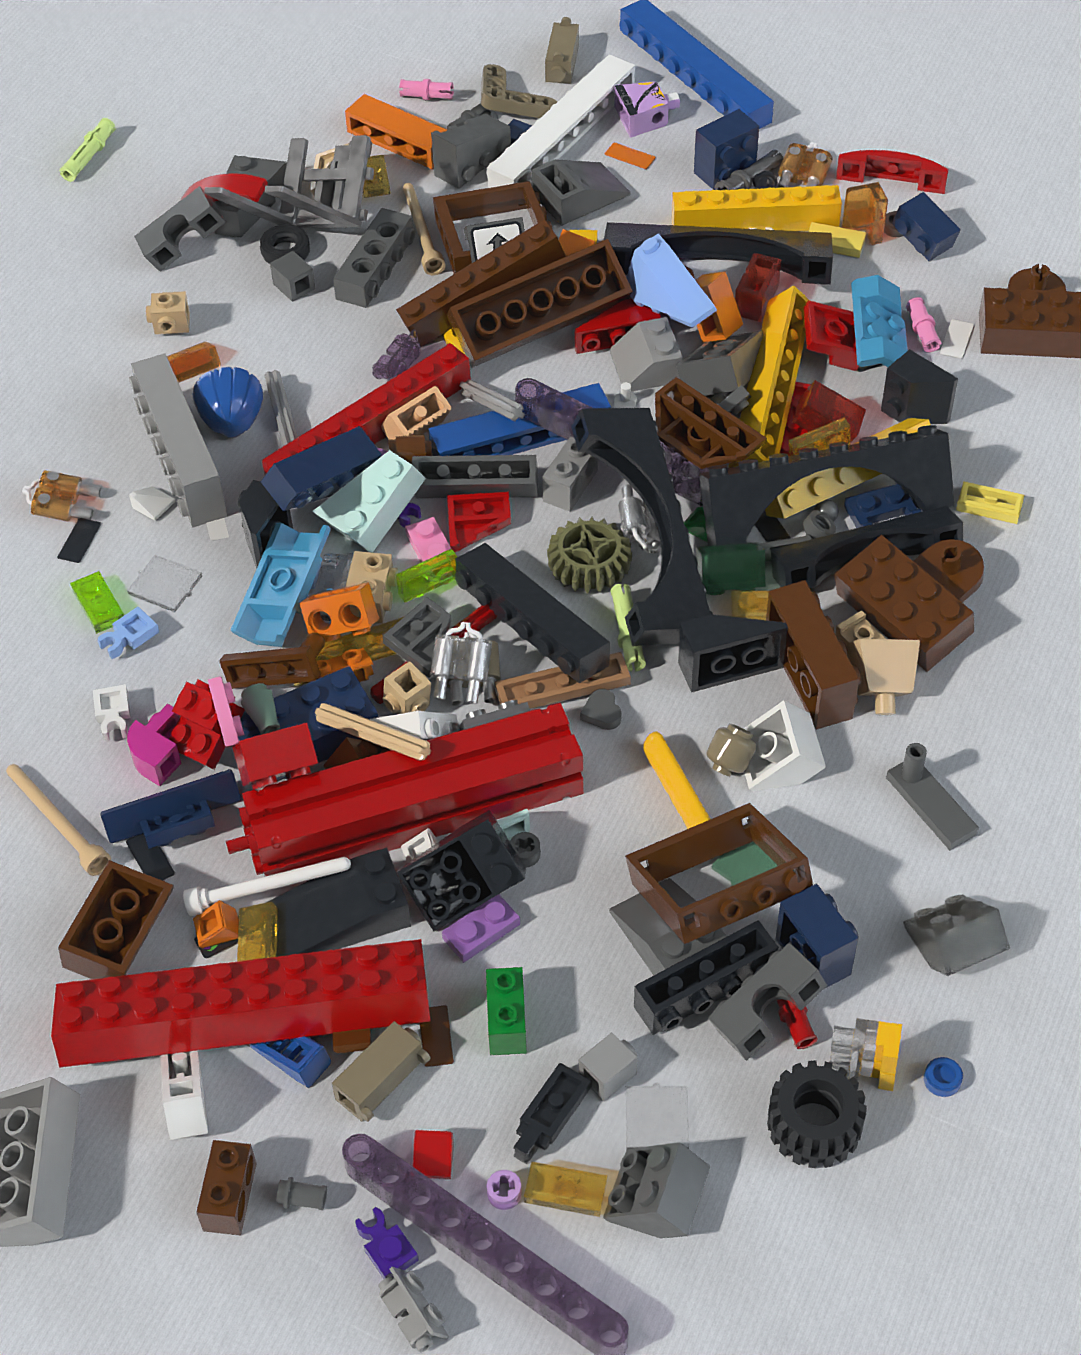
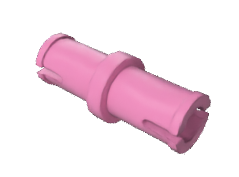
M401 79L399 88H403V90H399L401 97H422L423 100H430V98L452 100L454 91H450L454 89L453 82H431L430 79H423V81Z
M921 297L910 299L907 302L906 309L909 311L913 321V331L919 335L924 351L934 352L942 344L934 328L935 320L933 316L928 314L924 300Z

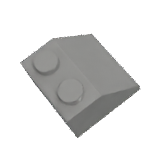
M667 317L638 322L610 348V354L621 384L624 382L630 383L631 392L665 386L675 377L679 378L676 364L682 361V355Z

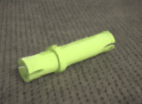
M102 118L95 129L89 131L84 136V142L60 168V175L65 180L74 181L94 154L104 148L106 140L116 130L114 128L115 124L110 119Z
M617 584L611 588V596L619 629L617 641L619 647L623 650L628 671L632 672V662H634L636 672L646 666L642 646H632L625 621V616L633 607L631 587L628 584H624L625 593H623L621 584Z

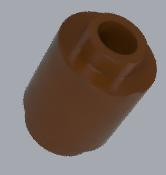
M425 435L395 436L396 439L388 440V450L412 464L413 456H432L431 441H425Z

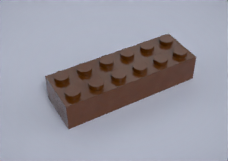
M606 239L449 308L447 317L465 355L469 357L471 368L612 307L628 299L633 291L609 239Z

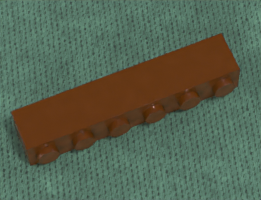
M544 219L397 308L396 311L417 346L421 348L452 329V325L447 317L450 307L566 257L558 237Z

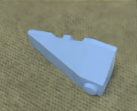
M659 233L645 240L640 247L634 250L627 280L633 291L630 297L636 305L641 307L646 305L653 312L668 314L671 319L692 328L717 311L714 304Z

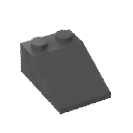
M762 330L731 335L726 340L705 342L676 364L680 380L709 399L718 393H723V396H729L738 387L744 386L750 381L763 339Z
M671 878L659 883L680 908L696 902L693 897ZM640 893L609 908L610 914L653 975L727 937L720 928L684 944ZM693 913L684 916L686 920L694 917Z

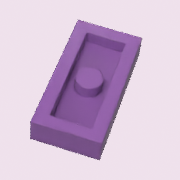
M498 894L442 931V939L464 963L519 926L520 917Z

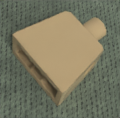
M857 639L848 643L850 662L852 665L857 666L861 675V684L858 685L857 694L858 696H875V715L896 714L895 697L908 695L913 692L920 646L919 640Z

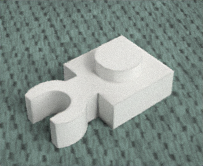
M126 684L93 690L95 717L98 724L102 723L101 732L104 740L110 741L109 733L113 729H120L122 737L127 738L128 729L124 719L131 718Z

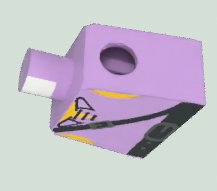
M657 82L615 85L614 107L629 137L666 126L668 123V110L680 107L678 93L663 94Z

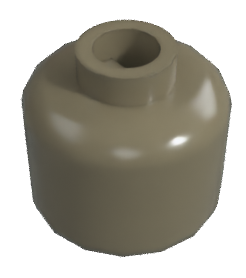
M730 723L728 727L718 728L706 753L707 757L714 762L712 769L729 777L732 772H745L757 747L756 743L752 740L753 734Z

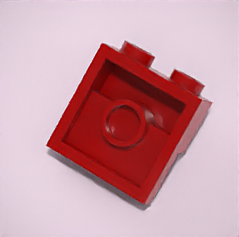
M808 300L804 307L807 350L829 355L830 365L857 371L859 365H857L854 313Z
M197 679L195 685L186 681L172 709V712L178 714L180 718L172 730L169 740L177 744L179 753L215 770L226 746L209 684ZM230 703L232 716L239 715L241 719L245 711L244 708L235 703Z

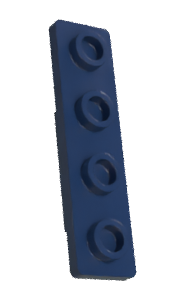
M231 769L104 810L100 813L110 843L143 833L149 848L155 846L162 847L171 844L176 839L188 835H199L208 828L214 827L215 822L211 810L241 800L234 773Z

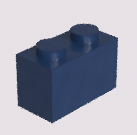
M925 192L900 205L892 222L897 231L928 261L952 248L961 230Z

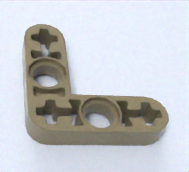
M487 64L483 67L481 105L486 109L541 118L550 110L553 104L557 103L551 97L506 90V69L495 64Z

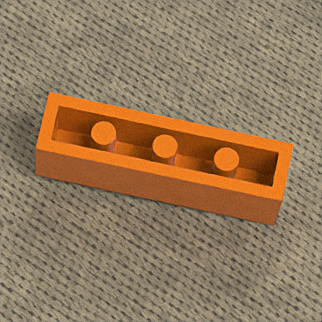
M363 94L345 110L348 133L355 136L367 135L371 138L373 144L427 168L434 169L431 132L438 131L442 133L447 131V129L366 94Z

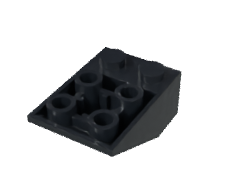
M488 810L459 827L397 871V874L434 932L523 881L526 868L494 815Z

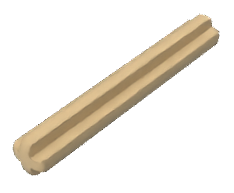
M322 703L319 708H316V720L319 723L419 761L425 760L427 755L431 753V749H429L430 743L421 738L327 703Z

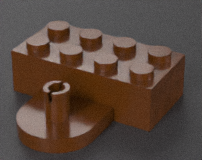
M1036 264L1032 268L1016 272L1010 278L1007 289L984 287L979 309L981 354L1081 358V292L1066 291L1063 280L1051 272L1048 266L1043 264L1041 269L1039 264Z
M881 535L835 573L837 594L857 612L863 611L866 614L865 619L888 639L920 641L917 664L926 672L974 633V612L963 602L975 593L982 584L984 562L980 552L967 542L961 540L937 542L912 561Z

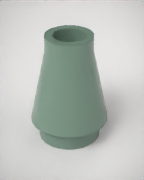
M263 683L254 684L244 689L241 693V705L258 727L260 734L279 730L280 725L277 720L272 690L268 689Z

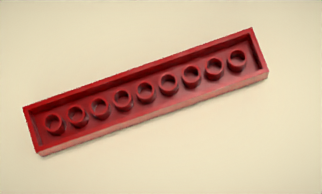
M422 940L365 945L58 983L55 989L51 1037L59 1068L293 1039L304 1036L333 1034V1032L389 1027L394 1021L398 1025L429 1022L431 1020Z

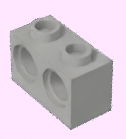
M569 437L542 476L543 502L569 512L598 471V459L586 452H578L574 437Z

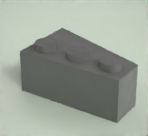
M483 114L464 121L462 126H448L447 131L442 133L438 131L431 132L434 176L458 189L461 188L504 153L507 147L511 146L510 126L488 114Z
M234 155L226 174L253 175L266 179L268 182L267 186H284L287 162ZM264 190L257 203L266 207H272L276 200L274 196L265 193ZM215 201L226 221L215 230L217 235L242 237L261 218L223 201Z

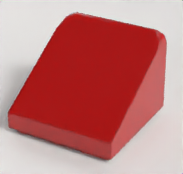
M415 1131L413 1177L451 1179L454 1151L452 1132Z

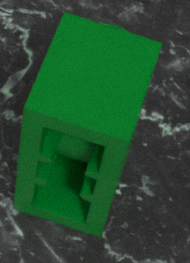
M523 967L486 969L490 1056L527 1054Z

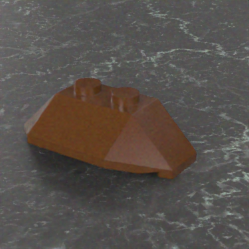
M675 377L655 393V417L659 440L700 469L745 460L767 442L765 436L678 377Z

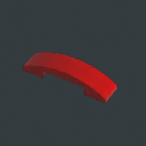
M860 150L839 154L836 179L863 183L864 176L912 182L918 183L917 191L945 194L949 169L932 160L913 154L889 150Z
M229 173L213 175L191 185L185 191L181 200L200 186L204 191L205 187H221L254 202H258L268 182L264 178L247 174Z

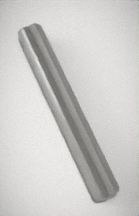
M277 370L268 371L265 374L266 385L282 445L285 446L298 438L281 374Z
M473 380L462 381L459 385L462 388L460 393L463 396L512 421H516L518 418L522 419L525 415L522 412V404Z

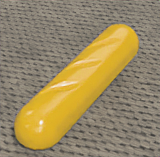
M658 731L649 734L643 744L645 756L656 772L677 812L682 817L687 829L710 820L708 813L662 734Z

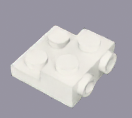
M414 711L370 719L423 740H430L460 731L457 715Z

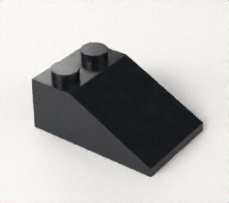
M713 614L694 617L680 622L678 664L691 693L784 668L788 632L787 624L785 622Z

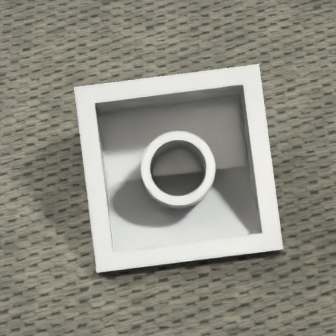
M785 700L744 728L753 734L752 740L757 746L745 771L748 787L751 791L800 785L826 768L810 713Z

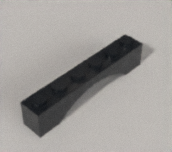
M946 505L771 549L772 577L780 587L806 580L809 588H814L825 578L844 567L881 535L905 555H920L930 546L940 541H963V521Z

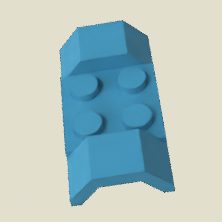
M879 275L855 279L851 285L857 365L865 367L881 363L889 367L908 351L905 320L901 317L900 287Z
M276 523L230 631L233 634L256 645L282 647L295 614L301 613L299 603L307 598L323 560L320 554L331 530L328 525H323L320 533H303L283 523Z

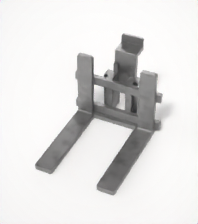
M367 135L353 136L349 145L335 146L334 159L331 162V166L325 169H305L309 141L305 138H292L290 140L284 186H265V193L281 199L279 212L221 187H205L204 194L277 225L291 224L300 228L361 227L362 221H367L368 210L360 209L364 181L373 180L374 168L367 167V161L370 158L372 148L371 138ZM316 181L314 200L301 194L302 182Z

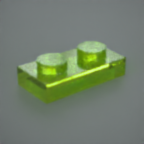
M452 549L396 574L398 595L404 603L421 597L439 586L449 584L455 579L456 558L458 556Z
M100 571L70 583L72 592L96 634L113 627L112 623L124 616Z

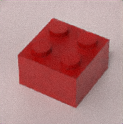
M307 723L243 739L232 746L242 785L252 784L253 790L277 783L276 777L285 775L286 780L310 774V768L318 764Z

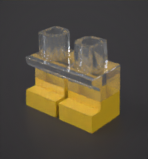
M856 1018L855 1029L834 1026L830 1063H833L832 1069L838 1071L842 1067L849 1072V1079L854 1077L857 1081L861 1075L878 1078V1089L893 1091L902 1024Z

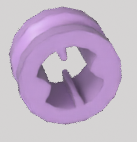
M499 1170L490 1176L486 1187L488 1200L491 1205L500 1210H508L515 1207L521 1200L522 1195L519 1177L510 1170ZM502 1183H508L509 1189H511L506 1197L500 1196L499 1189Z

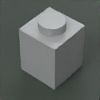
M612 1032L578 1059L579 1073L592 1080L591 1089L603 1101L607 1100L637 1074V1053L628 1041H620Z

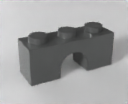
M199 186L134 237L144 257L161 272L182 256L179 251V242L186 233L196 230L203 238H206L226 221L216 202L209 195L204 194V190Z
M788 943L782 950L774 952L768 962L755 975L747 977L741 987L729 999L720 1002L708 1019L718 1033L747 1061L773 1037V1034L762 1020L763 1012L771 1002L780 999L788 1000L801 1011L827 987V984L818 969L795 947Z

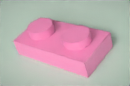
M434 517L405 526L406 536L429 578L456 569V556Z
M219 676L208 679V684L226 748L234 746L239 741L238 737L243 736L244 731L240 716L233 717L229 704L235 702L231 683H223L222 677Z

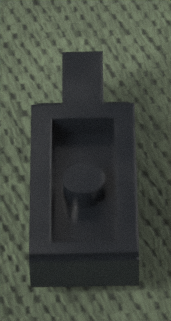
M559 1063L520 1117V1125L516 1130V1134L521 1137L513 1147L515 1149L514 1157L527 1164L537 1152L538 1147L546 1150L550 1144L552 1145L591 1089L592 1080Z

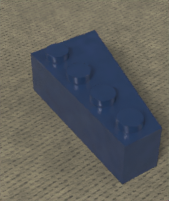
M358 426L274 463L260 482L283 511L296 507L299 509L308 503L332 496L378 460L382 454L364 430Z

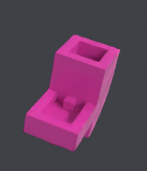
M168 703L160 712L155 713L150 718L146 726L135 720L130 726L127 735L128 746L136 770L158 786H161L182 764L177 744L169 740L171 732L180 716L172 712L173 706Z

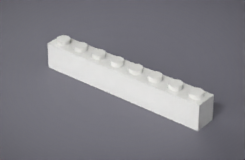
M610 54L597 63L592 71L582 77L577 85L568 90L563 98L556 104H553L548 112L537 119L533 126L522 133L519 139L510 147H507L504 153L489 164L486 172L488 188L530 181L532 185V169L552 160H558L614 107L615 85L635 83V65Z

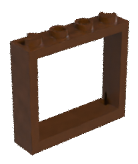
M530 181L433 197L435 222L453 274L472 264L470 250L463 251L453 223L455 220L528 209L534 225L545 219L552 229L551 222L547 221L545 207L541 206L538 191L534 192Z
M751 803L625 855L632 885L684 944L780 903L813 886L808 857ZM748 817V824L743 825L741 819ZM752 841L778 865L775 868L682 908L677 905L658 883ZM646 860L647 867L644 868L640 862ZM693 913L694 917L687 920L684 918V916Z

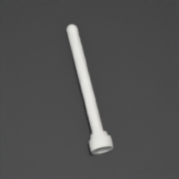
M340 857L210 891L207 888L201 889L200 886L185 889L183 893L184 904L189 916L194 917L202 914L205 909L219 900L224 902L343 872L350 868L351 862L347 857Z

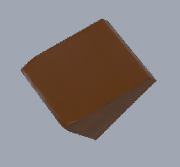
M370 1028L333 1032V1050L336 1053L363 1051L372 1043Z

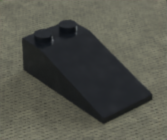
M387 847L350 859L351 866L346 871L311 879L256 907L255 910L270 957L341 949L411 927L408 902Z

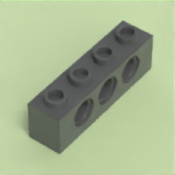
M385 208L380 209L333 278L336 300L367 308L371 300L377 297L381 285L385 280L389 279L393 267L397 262L401 261L405 249L415 239L416 231L413 228L411 215Z

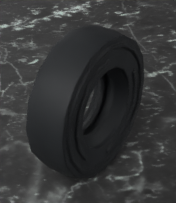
M291 224L277 225L264 232L260 238V251L264 260L269 264L291 251H294L305 260L310 253V241L305 230ZM282 242L295 243L294 247L287 250L275 248L277 244Z

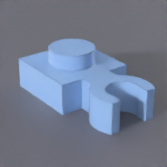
M136 607L112 623L114 632L103 633L97 640L101 649L112 644L107 650L109 657L114 659L122 654L125 646L129 645L134 650L158 634L159 629L158 625L142 609Z

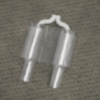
M624 485L621 488L623 499L618 504L621 519L620 528L624 537L629 538L633 543L638 541V546L647 553L655 554L661 552L659 533L649 509L644 501L633 495L631 485Z
M461 622L460 627L448 630L446 635H435L430 675L436 677L434 699L445 700L447 680L459 678L469 681L466 702L478 703L480 682H487L492 641L482 639L481 633L470 627L471 623ZM466 626V630L470 634L476 635L477 638H459L451 634L461 632Z

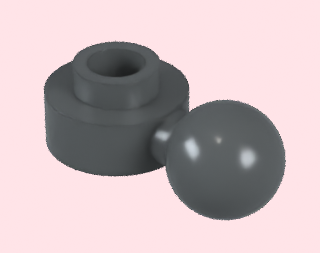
M826 499L816 504L814 511L803 521L806 535H810L812 539L836 532L834 521L838 517L839 509L835 502Z

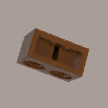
M213 1140L196 1211L204 1232L241 1236L257 1165L251 1144Z

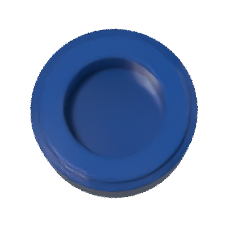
M938 1057L931 1060L926 1066L924 1073L926 1088L934 1095L940 1097H949L957 1093L963 1080V1072L959 1064L946 1057Z

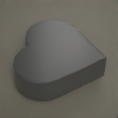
M607 689L594 691L580 712V720L602 729H615L621 723V709L615 704V695Z

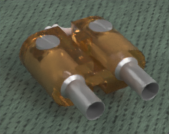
M811 142L810 145L790 144L778 170V175L781 179L777 188L788 187L789 182L797 183L798 179L803 180V185H806V187L822 186L833 161L832 155L828 151L819 149L817 143Z
M44 470L40 479L33 481L30 486L23 487L22 493L27 495L26 500L31 505L32 515L69 522L72 516L92 519L93 509L74 506V504L77 503L79 494L99 498L101 487L82 484V478L78 476ZM39 484V488H36L33 499L31 500V493L29 492V490L34 489L35 486Z

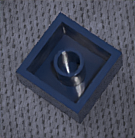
M738 109L696 129L694 174L711 189L715 190L717 182L727 180L732 172L744 170L757 161L759 125Z
M816 883L781 901L775 937L781 948L783 949L788 943L795 947L818 969L827 987L852 974L859 936L854 925L848 920L845 921L840 915L833 897L828 893L825 894Z

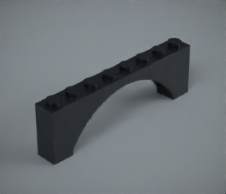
M607 222L604 240L609 239L625 275L628 274L634 250L640 247L645 240L659 233L679 259L721 258L747 261L781 270L802 280V283L831 285L833 263L832 233Z
M582 408L571 425L578 452H586L599 459L624 478L646 504L659 533L662 559L656 586L652 594L645 601L636 602L625 616L632 646L679 644L680 622L694 617L711 615L713 612L709 609L706 599V588L704 583L701 582L698 572V561L692 552L689 542V531L685 527L681 515V504L675 495L673 477L668 471L665 461V450L661 446L657 434V423L653 420L650 408Z
M935 425L919 427L918 432L907 434V431H895L888 433V438L863 437L859 439V443L848 445L847 442H837L830 444L829 449L818 451V448L799 450V455L794 456L779 453L770 455L769 460L758 462L757 459L742 460L739 462V466L728 468L727 465L711 466L708 468L709 472L699 473L708 547L716 553L747 547L746 539L753 526L778 495L800 479L830 468L861 467L883 473L899 484L913 498L915 506L922 511L946 505L954 507L949 435L947 432L937 429Z

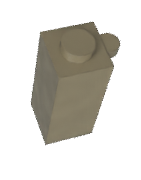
M563 17L561 23H553L545 58V82L571 84L579 49V24H571L569 17Z
M394 1021L332 1082L335 1100L361 1122L364 1120L369 1122L374 1117L372 1112L420 1063L426 1064L431 1059L430 1055L422 1048V1040L418 1034L409 1027L403 1029Z

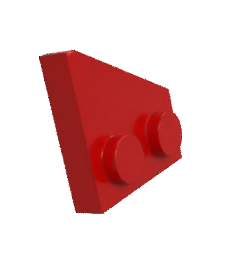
M509 491L447 495L450 547L453 552H457L511 524Z

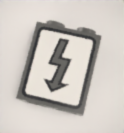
M523 217L466 226L464 234L465 240H468L472 263L525 231Z

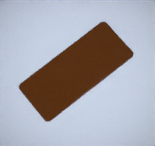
M446 1005L429 1007L431 1021L420 1023L422 1048L431 1058L424 1066L432 1067L453 1064L448 1007Z

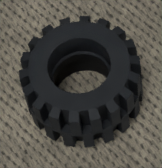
M816 1060L808 1061L807 1067H803L801 1063L793 1065L792 1073L785 1070L780 1075V1081L775 1082L772 1088V1095H770L767 1126L768 1131H771L770 1138L773 1144H780L779 1152L784 1157L789 1153L793 1155L792 1162L798 1165L801 1164L802 1160L809 1162L808 1168H817V1163L822 1162L825 1168L831 1167L835 1158L840 1163L846 1160L848 1152L853 1153L857 1148L866 1117L867 1105H864L866 1097L863 1090H858L859 1082L854 1077L848 1079L847 1070L842 1067L838 1071L832 1069L833 1063L826 1061L824 1066H817ZM809 1103L821 1104L829 1108L835 1114L837 1120L827 1125L810 1124L798 1115L796 1109Z

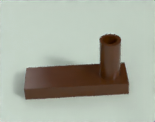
M310 633L300 647L224 654L219 663L226 681L231 683L232 689L246 688L258 683L268 686L312 682L321 675L316 657L324 648L325 640L318 633Z

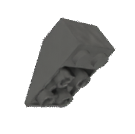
M555 159L532 169V188L534 192L538 191L541 205L561 225L631 195V192L601 162Z

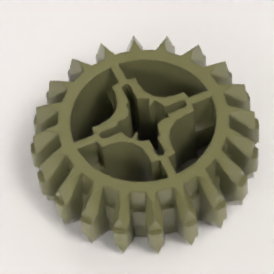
M591 516L589 521H583L579 517L577 523L574 524L571 521H567L565 528L558 527L556 535H551L549 548H547L548 566L550 571H553L555 580H561L563 587L572 585L574 592L579 588H584L587 594L591 589H597L601 593L603 586L611 589L615 582L622 583L624 575L628 574L632 561L631 542L629 538H626L625 533L621 529L618 530L616 522L607 525L605 518L601 521H595L593 516Z

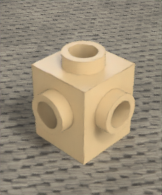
M186 291L151 293V305L146 306V318L148 323L153 324L155 334L189 332L190 310Z
M410 661L384 678L383 703L392 714L425 711L430 704L431 682Z

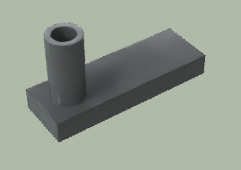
M920 743L909 744L906 748L904 762L889 769L886 779L950 851L975 837L979 827L924 767L927 755L925 746Z

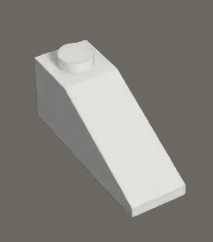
M199 1050L160 1055L162 1100L170 1140L179 1138L189 1139L197 1135L207 1134V1115Z

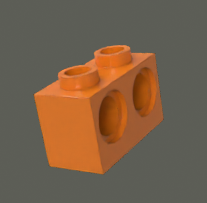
M369 582L309 595L299 603L308 634L318 633L324 638L325 642L340 638L341 633L352 632L353 636L371 631L370 627L379 620ZM350 605H355L359 608L361 617L352 614ZM320 611L330 616L331 624L322 620Z

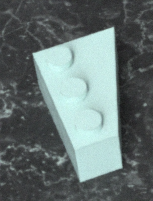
M389 450L312 512L357 545L373 553L426 478L412 464Z

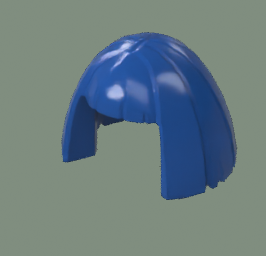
M222 367L219 370L214 369V372L209 371L202 375L199 381H196L194 384L192 396L198 414L210 429L221 433L227 438H235L250 429L256 420L263 401V389L257 377L253 374L249 375V371L237 367L233 369L231 367Z

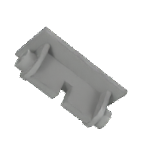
M391 1267L389 1270L393 1274L394 1279L387 1277L379 1283L378 1286L381 1290L379 1296L393 1318H398L405 1311L408 1312L409 1315L399 1322L398 1326L410 1343V1346L417 1348L419 1352H424L433 1345L431 1340L433 1336L447 1339L449 1335L442 1326L445 1323V1319L434 1304H428L421 1293L424 1290V1286L420 1279L410 1270L407 1272Z

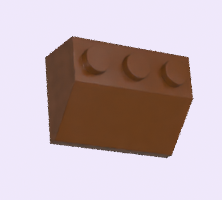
M109 860L58 946L62 968L90 979L126 975L171 895L174 885Z

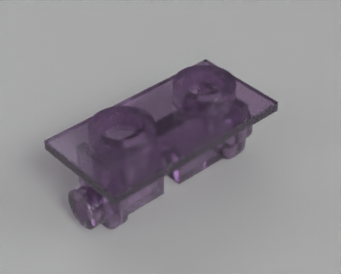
M415 329L409 335L402 333L394 338L393 342L386 349L387 355L383 354L372 367V375L376 379L385 378L388 381L406 371L414 360L419 357L421 346Z

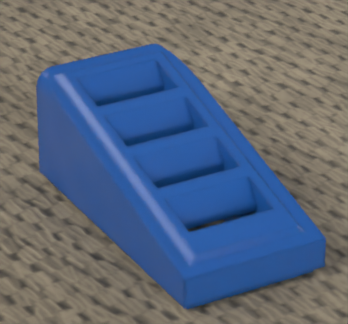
M305 1036L277 1040L271 1048L268 1046L271 1041L249 1044L253 1050L307 1088H310L331 1064V1058L324 1046ZM290 1041H291L292 1043H291V1044L283 1051V1053L281 1054L280 1052H281V1051L290 1043ZM301 1050H303L301 1054L294 1061H292L298 1055V1053Z

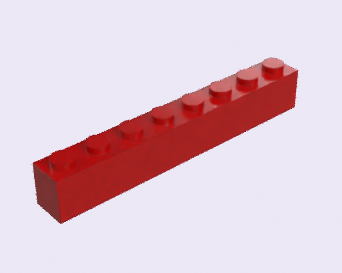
M447 344L262 459L264 475L267 474L274 463L358 426L376 444L387 437L382 431L381 426L386 417L393 411L434 386L440 390L446 399L462 389L459 387L462 381L466 382L468 379L471 380L469 357L453 344Z

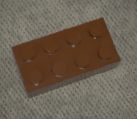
M806 580L769 590L766 620L785 622L788 626L784 670L805 710L810 713L815 729H821L853 719L854 708L858 703L857 691L858 685L861 684V675L857 666L850 663L844 642L842 640L838 641L831 618L828 615L825 616L821 610L817 593L810 590Z

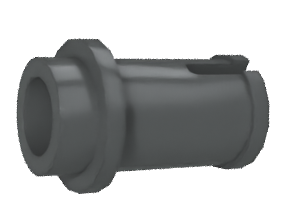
M289 1177L288 1180H280L276 1201L283 1204V1207L286 1209L293 1205L323 1211L327 1197V1186L294 1182V1178Z

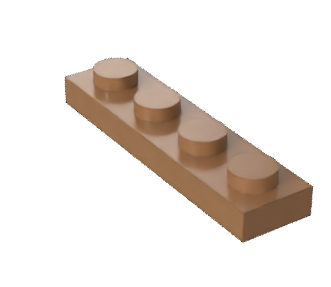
M617 652L610 654L609 667L581 683H578L571 676L564 674L559 667L496 681L495 690L500 704L517 700L518 704L528 702L531 709L589 695L598 689L610 690L631 685V676L622 653Z

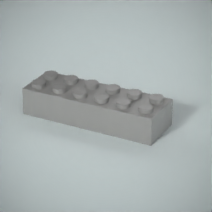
M166 353L131 363L133 376L129 377L133 393H138V397L134 398V402L139 415L145 414L142 420L147 435L153 434L154 436L151 438L155 454L162 455L159 461L164 475L171 476L168 479L173 496L180 497L177 500V504L182 518L188 516L193 528L207 522L228 517L218 471Z

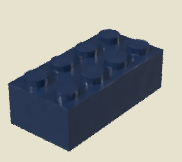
M350 666L274 697L277 720L280 725L279 730L307 723L318 763L329 759L346 737L363 740L362 738L319 723L316 720L317 715L315 711L322 703L330 704L367 719L379 718L377 710ZM244 711L240 719L244 735L238 737L239 741L261 735L258 727L247 712ZM285 775L276 777L277 781L286 778Z

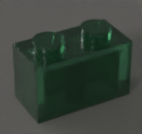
M759 542L696 547L698 572L701 582L705 585L706 594L722 595L725 593V590L735 589L741 593L755 592L756 588L766 587L765 549Z

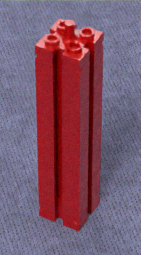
M561 702L549 705L544 710L540 708L426 740L430 743L429 749H431V753L423 761L391 750L264 786L259 791L254 789L243 792L242 797L245 807L238 809L245 836L225 841L229 854L250 849L256 874H264V877L340 857H347L350 860L386 847L388 851L401 848L403 844L427 828L431 829L435 837L454 832L488 810L492 812L497 820L524 809L531 810L562 801L567 796L572 798L584 794L583 777L581 771H583V753L575 735L571 734L570 723Z

